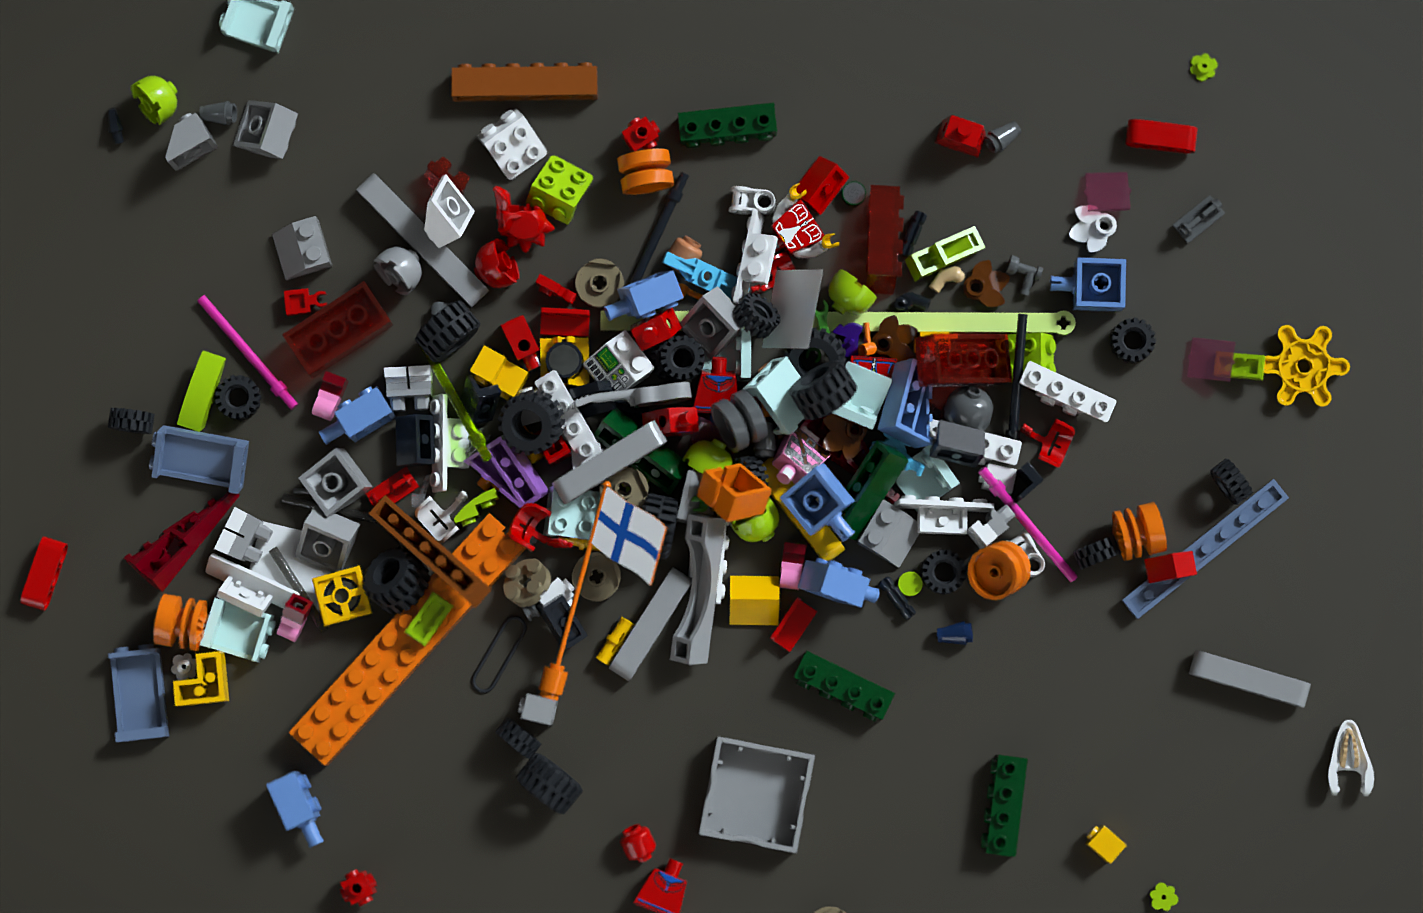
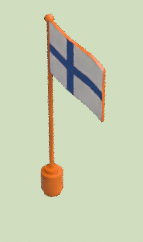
M609 481L602 483L604 487L556 663H550L549 667L544 666L539 684V696L558 701L559 695L563 694L568 672L564 671L565 666L560 664L592 546L597 547L611 560L636 572L651 586L667 530L665 525L656 517L627 502L612 490Z

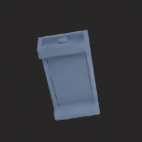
M165 425L158 432L154 433L152 446L155 447V453L151 456L149 469L152 470V478H158L159 475L229 487V492L238 494L243 488L249 441Z
M153 644L139 645V650L129 651V647L114 648V653L108 654V659L111 660L118 732H115L116 742L169 737L161 649L154 648Z

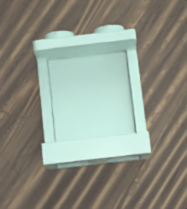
M227 0L229 7L227 12L221 15L219 21L222 33L225 36L278 53L294 11L292 4L284 0L281 2L275 0Z
M787 357L772 359L743 388L752 396H757L777 424V427L773 430L776 435H789L797 430L798 423L805 419L789 394V391L800 378V375Z
M214 598L200 645L260 663L261 658L265 659L269 645L266 644L268 635L272 636L276 621H273V615L264 613L262 617H259L229 602Z

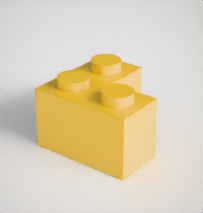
M483 346L470 370L479 386L485 388L498 384L501 390L500 397L507 401L510 397L513 398L519 394V390H522L530 375L528 371L509 362L505 356L486 346Z
M225 652L196 654L198 679L173 681L175 706L229 701Z

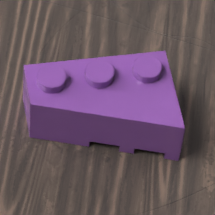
M500 436L463 462L468 466L471 465L481 473L485 480H489L498 487L499 491L519 508L526 503H535L550 493L528 457L524 455V451L520 454L516 453V448L512 447L510 449L507 446L509 443L507 439L503 441Z

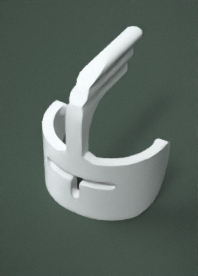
M461 491V494L455 498L456 501L446 510L441 509L429 496L415 510V517L442 544L459 530L451 520L450 515L465 502L468 496L464 491ZM430 510H433L438 515V517L446 524V526L448 527L447 530L442 526L440 522L433 526L437 519L430 512Z

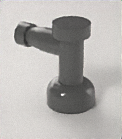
M1011 255L1005 273L1014 275L1016 272L1025 274L1019 293L1029 296V290L1033 281H1039L1041 278L1043 267L1038 266L1035 268L1020 263V259L1017 256Z

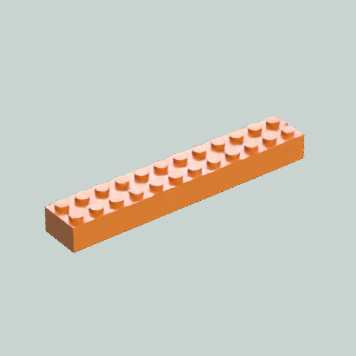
M489 513L452 555L491 588L526 548L513 541L509 537V532L505 534L507 529ZM436 573L430 577V580L427 582L429 583L428 589L424 591L425 594L418 600V603L411 606V609L403 610L402 613L396 614L289 731L324 766H329L473 608L467 600ZM432 592H435L454 607L428 644L423 646L406 634L405 630Z

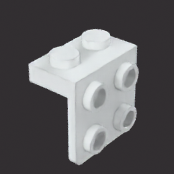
M517 109L505 112L501 116V120L495 124L487 125L481 130V134L477 136L508 179H514L547 154V150L528 121Z

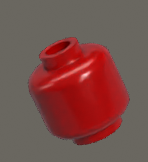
M635 824L622 832L623 836L620 839V844L629 860H638L639 863H642L652 857L651 853L656 848V842L646 826Z

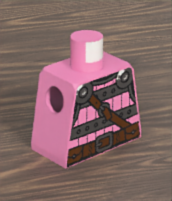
M798 427L796 431L783 437L772 464L779 470L777 474L779 482L789 484L792 481L796 484L813 468L827 460L831 454Z

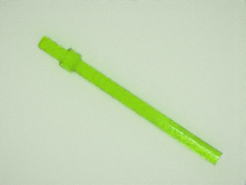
M421 348L468 432V439L471 445L476 447L484 462L490 460L492 455L484 443L485 438L482 432L475 427L440 362L434 363Z

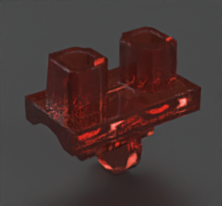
M441 157L436 162L431 160L427 165L428 169L424 175L429 179L427 185L433 188L430 196L433 194L441 177L445 174L460 193L464 195L470 177L463 171H459L455 177L449 174L448 171L451 169L452 164L445 157Z

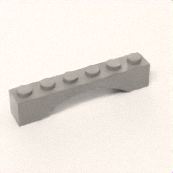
M688 514L685 539L692 559V587L685 614L673 635L670 660L688 665L708 663L726 522L719 516Z

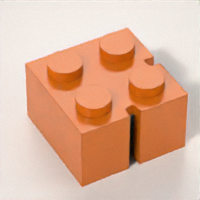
M738 463L724 466V469L718 467L704 470L697 496L707 506L714 508L713 510L723 520L729 522L764 514L772 489L743 464Z

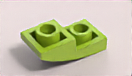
M496 489L488 490L466 504L455 516V523L457 525L462 524V527L476 523L475 518L480 517L477 507L481 506L482 509H486L496 505L495 500L499 499Z

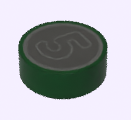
M857 181L848 182L842 190L843 201L849 206H858L863 203L866 197L865 187Z

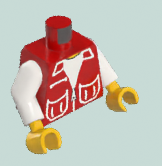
M797 183L790 188L789 193L778 204L772 217L773 224L771 229L778 238L775 253L784 248L789 256L815 258L827 251L828 248L838 247L839 242L831 244L830 238L836 234L824 235L802 200L797 201V199L805 196L807 190H804L801 194H798L796 187L800 183Z

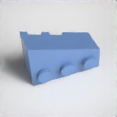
M913 358L896 362L891 377L892 383L887 392L878 430L913 448L933 445V437H930V422H933V414L929 413V399H932V387H924L932 385V368Z

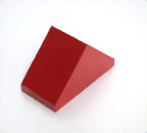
M542 429L534 433V435H540ZM561 435L555 444L542 451L551 467L572 456Z
M1193 551L1144 559L1148 584L1197 575Z

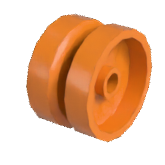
M667 149L640 150L617 158L619 172L626 175L621 179L623 194H647L674 186L672 171L665 169L671 164L669 150Z
M1003 540L990 544L972 555L968 564L967 575L970 585L977 594L985 599L999 600L1019 591L1027 584L1030 578L1031 565L1027 554L1020 546Z

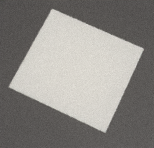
M823 269L776 271L771 303L773 304L772 307L778 310L776 314L780 315L779 320L781 321L771 334L764 338L762 348H809Z
M264 522L263 525L271 529L273 533L268 543L257 538L255 548L263 551L258 563L251 562L249 570L299 592L300 596L313 602L311 608L320 610L312 578L330 574L331 572L295 557L302 530Z

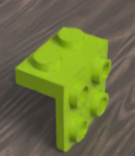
M551 156L531 185L526 203L532 207H540L544 213L569 225L577 204L592 183L593 176L557 156Z
M1042 332L1026 333L1023 371L1027 362L1031 361L1056 372L1054 364L1056 343L1053 335ZM1016 334L1000 335L997 338V380L999 383H1012Z

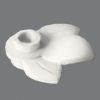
M1094 206L1077 207L1075 213L1080 222L1071 229L1069 236L1077 242H1087L1089 252L1100 251L1105 247L1107 238L1115 232L1117 227L1116 220L1110 214H1101ZM1101 222L1108 224L1107 230L1100 228Z

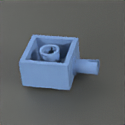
M1077 258L1074 261V275L1072 277L1050 276V291H1071L1073 294V310L1121 312L1125 308L1126 259ZM1097 280H1100V284L1104 285L1101 290L1098 289V286L1094 285Z
M663 271L617 289L621 300L604 306V312L609 321L625 314L627 316H635L636 319H644L655 315L656 309L667 310L677 306V301L684 297L674 271Z
M368 387L359 393L360 397L351 402L349 399L338 406L339 410L334 412L337 416V421L318 431L326 445L344 433L348 434L349 438L354 442H357L395 419L394 412L377 387L374 389Z
M824 463L813 468L780 497L810 536L820 531L826 525L832 527L842 542L855 533L841 516L842 511L851 505L854 499Z
M816 558L815 562L806 560L797 587L826 599L857 607H862L864 600L875 603L879 597V589L868 586L870 579L863 577L862 571L850 567H842V564L838 562L826 561L820 558Z
M300 771L292 772L267 784L286 829L301 828L309 848L323 842L324 840L321 838L314 822L316 818L320 817L318 811L322 809L316 796L312 797L308 790L311 788V784L306 774L302 775Z

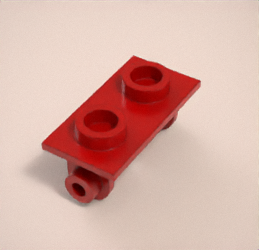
M405 467L367 492L366 495L373 507H375L384 496H387L393 503H396L420 486L408 468Z

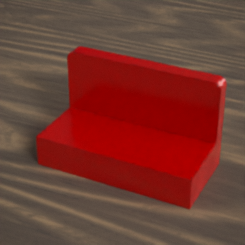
M819 156L799 182L800 185L796 187V191L798 194H801L804 190H807L806 195L799 199L804 201L815 213L821 215L849 179V176L836 163Z
M541 307L540 335L589 338L590 310Z
M797 597L770 637L772 641L791 652L817 613L815 609L801 601L802 599Z

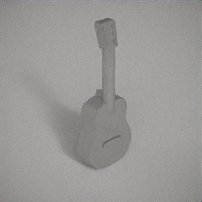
M679 382L596 393L590 396L586 395L584 398L576 399L572 403V410L591 402L601 403L627 400L630 406L635 408L681 403L692 399L690 383Z

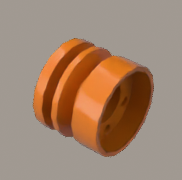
M1154 502L1138 505L1137 517H1134L1129 508L1124 509V517L1120 510L1112 512V532L1124 561L1132 559V551L1136 558L1142 557L1143 545L1149 555L1167 551L1164 525L1157 505Z
M163 594L155 619L154 643L172 647L177 637H179L180 648L186 649L189 644L190 650L198 651L208 620L207 601L199 600L196 604L195 599L189 598L185 608H183L182 597Z

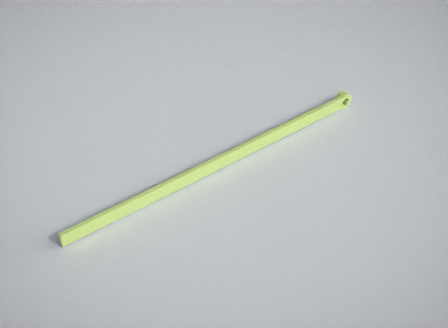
M601 311L600 330L631 331L630 326L642 320V318L636 319L635 316H627L625 314L609 321L605 312ZM675 311L680 322L689 311ZM1059 311L1057 313L864 312L860 315H851L847 312L844 315L838 312H828L827 325L830 332H833L839 324L844 326L848 323H857L863 327V323L866 322L869 323L870 332H879L880 323L885 318L896 315L899 325H912L917 328L918 332L1016 333L1018 314H1028L1026 333H1057L1058 336H1067L1075 328L1076 321L1074 316L1068 311ZM814 316L812 328L819 330L818 320ZM1061 317H1064L1070 324L1066 326L1065 330H1062L1061 326L1056 323L1061 320ZM666 319L668 327L671 328L668 320Z

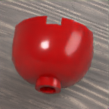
M497 238L482 246L477 252L475 259L476 267L474 272L476 277L493 288L508 287L516 283V280L520 277L514 256L509 258L506 253L509 248L501 239Z

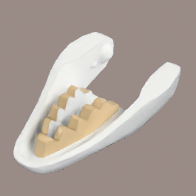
M1345 720L1337 734L1329 766L1328 780L1331 795L1337 796V793L1340 791L1337 772L1353 770L1361 774L1362 787L1360 791L1363 796L1368 797L1374 784L1373 768L1358 726L1352 720Z

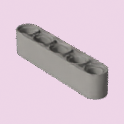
M654 420L560 477L552 485L565 505L665 444L667 440Z
M672 567L609 667L610 670L627 681L632 679L691 586V578Z
M1195 650L1189 674L1195 677L1301 708H1305L1311 686L1310 683L1198 650Z

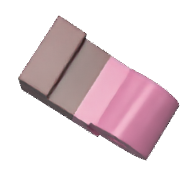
M325 371L312 414L331 421L349 381L344 377Z
M784 543L779 588L799 590L797 587L802 574L807 545Z
M293 593L284 605L277 634L296 642L305 625L313 602ZM293 604H302L304 606V610L294 607Z

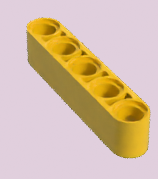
M774 458L767 459L761 466H766L767 468L764 473L769 476L766 482H769L768 487L772 489L771 496L820 559L832 561L845 551L844 546L827 525L811 536L780 499L795 484L792 481L789 484L779 482L777 479L779 470L772 464Z

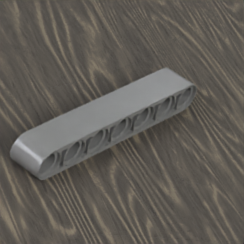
M372 173L356 189L471 308L489 291L446 245L438 248L429 239L424 231L425 224L375 173Z

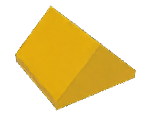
M730 576L729 625L778 626L779 576Z

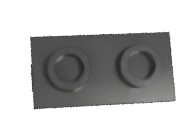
M1209 195L1174 223L1173 226L1185 241L1189 243L1225 214L1221 209L1223 205L1218 199L1214 200Z

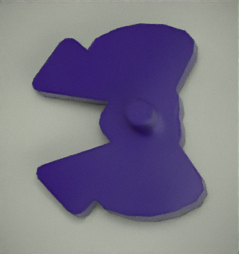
M848 323L844 326L839 324L833 330V333L845 337V343H842V347L845 348L846 357H851V355L859 356L858 340L863 329L860 324Z

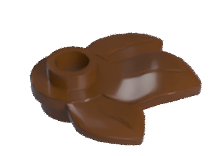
M990 260L981 261L974 266L972 276L965 280L963 284L964 294L972 300L979 299L984 306L999 307L1005 304L1004 297L1000 291L1005 288L1010 280V276L1003 272L992 271ZM972 284H977L979 286L978 292H973L971 290Z
M896 315L889 316L880 323L879 332L873 336L871 342L875 343L877 347L876 353L879 355H889L899 362L912 359L915 355L909 344L916 337L918 330L909 324L899 325ZM881 339H886L888 341V345L882 346L880 345L879 341Z
M831 414L823 419V423L829 429V432L823 439L822 448L831 452L842 450L846 460L854 458L861 450V440L865 437L867 428L836 414ZM851 426L857 427V434H852L850 432Z

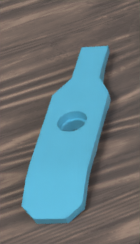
M666 251L662 263L679 270L686 281L707 291H711L718 286L732 300V289L736 286L738 277L697 258L683 259ZM708 271L710 274V278L706 281L704 279V273Z

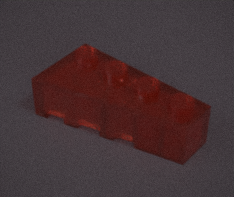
M871 185L866 262L867 279L865 286L875 294H894L897 277L902 275V262H898V254H902L903 240H899L898 236L899 232H903L904 219L899 217V210L904 208V195H900V186Z

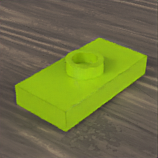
M1216 351L1213 376L1263 381L1266 357L1264 355Z
M432 592L405 630V633L423 646H426L454 606L435 592Z

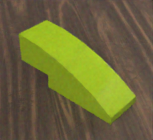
M974 226L911 254L905 259V262L916 282L983 250L985 246Z
M204 350L202 351L185 395L177 425L198 432L205 428L211 405L215 401V392L218 390L226 358Z

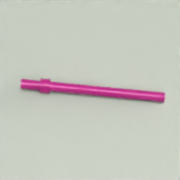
M205 295L201 296L197 300L198 303L271 386L270 390L276 397H280L290 410H293L298 403L287 391L288 387L281 380H277Z
M986 466L981 468L978 473L990 486L988 489L994 496H998L1005 505L1009 506L1016 515L1017 520L1069 582L1076 580L1078 576L1005 490L1006 486L1001 480H997Z

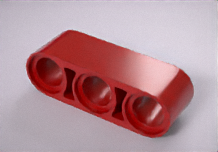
M1130 119L1128 120L1126 145L1136 148L1192 154L1195 153L1198 128L1189 125Z
M43 536L21 595V604L46 611L67 554V543Z

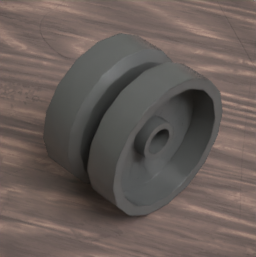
M741 389L731 394L730 401L721 399L712 404L711 415L722 440L731 451L737 453L747 448L749 441L757 443L767 437L768 428L762 411L752 395L746 390Z

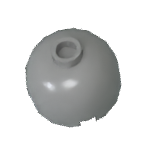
M392 247L380 253L373 261L377 262L374 268L378 275L388 286L393 283L398 287L395 291L399 294L408 295L420 281L422 275L421 266L418 262L420 259L411 249L406 250L401 247Z

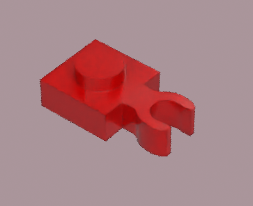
M539 274L536 280L539 292L548 297H551L553 294L573 304L577 297L576 293Z
M308 288L284 291L286 315L312 314L311 306L324 308L328 304L318 303V298L322 295H327L325 291H318L314 295H310Z

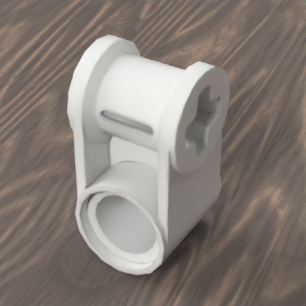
M743 186L731 187L733 197L729 212L752 214L753 210H758L762 215H769L775 210V196L769 190L752 189ZM763 197L771 200V204L767 208L758 205V201Z
M1023 529L1020 535L1009 542L1017 545L1024 542L1020 547L1027 554L1029 560L1034 559L1039 563L1038 571H1030V577H1036L1044 570L1045 561L1029 533Z

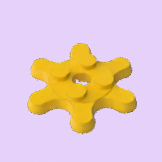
M1281 326L1277 336L1283 345V350L1278 356H1265L1264 373H1274L1282 379V387L1277 393L1278 402L1281 405L1288 406L1294 402L1297 394L1306 392L1312 396L1316 405L1320 407L1327 406L1332 398L1331 393L1326 387L1327 379L1332 375L1343 376L1350 370L1348 360L1345 358H1333L1327 353L1326 347L1332 338L1331 330L1326 326H1320L1314 331L1311 338L1304 340L1297 336L1292 326ZM1306 360L1309 362L1310 369L1307 373L1300 372L1297 366L1298 361Z

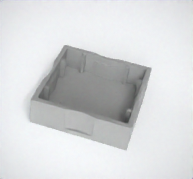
M717 737L699 834L797 853L803 822V811L815 755Z

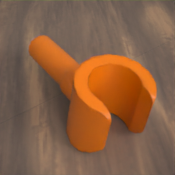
M679 284L683 297L686 294L696 299H700L703 294L691 290L685 284Z
M868 322L863 323L864 344L858 346L859 356L867 357L874 354L877 350L875 343L871 342Z
M483 477L477 482V485L484 491H488L491 486L499 491L498 487Z

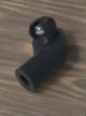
M908 292L895 299L894 307L898 311H906L913 307L927 311L931 300L913 292Z

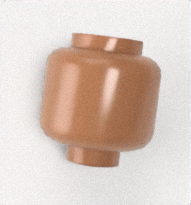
M688 236L676 238L668 252L683 259L697 258L700 260L702 257L701 245Z

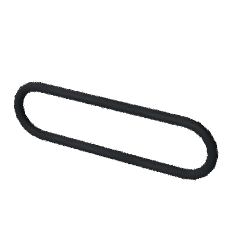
M510 616L502 624L473 675L472 685L478 692L488 693L497 684L526 633L527 625L524 619L519 616ZM512 619L519 620L523 625L521 635L492 685L488 689H480L476 685L478 673L507 623Z

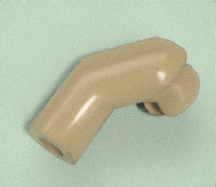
M956 266L941 269L929 288L939 293L946 282L954 281L960 283L964 280L965 274L961 268Z

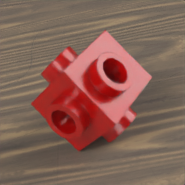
M646 116L642 119L640 117L633 119L627 124L628 128L622 131V137L632 152L655 149L659 141L658 133L661 132L654 120L649 122Z
M355 869L344 875L346 880L341 882L343 888L340 889V892L345 902L350 901L352 905L358 902L359 906H362L373 900L371 895L377 892L375 889L377 883L371 873L367 874L366 870L359 873L358 869ZM356 883L362 887L359 893L353 890V885Z

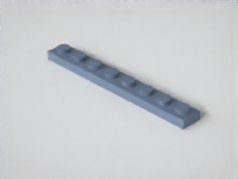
M1272 479L1182 552L1193 551L1196 571H1199L1289 499V497L1278 483ZM1191 576L1149 584L1147 579L1121 601L1133 616L1139 619Z

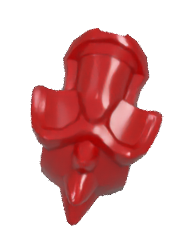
M495 186L492 190L497 208L498 231L501 236L507 237L508 248L519 243L522 251L527 253L532 243L543 247L545 245V234L552 232L555 227L546 219L542 209L538 206L531 207L530 204H526V206L512 205L510 193L499 186Z

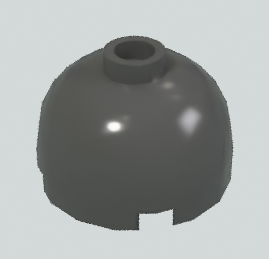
M958 387L949 394L943 409L945 411L944 418L950 423L984 431L989 426L993 413L991 398L979 387Z

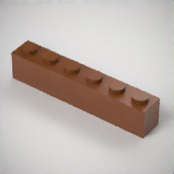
M589 62L578 63V66H568L567 63H555L554 66L531 63L530 67H520V64L517 63L506 64V67H496L495 64H482L481 67L459 64L457 68H452L453 101L598 100L597 66H592V63Z
M384 496L369 512L376 521L473 607L476 608L492 590L387 496Z

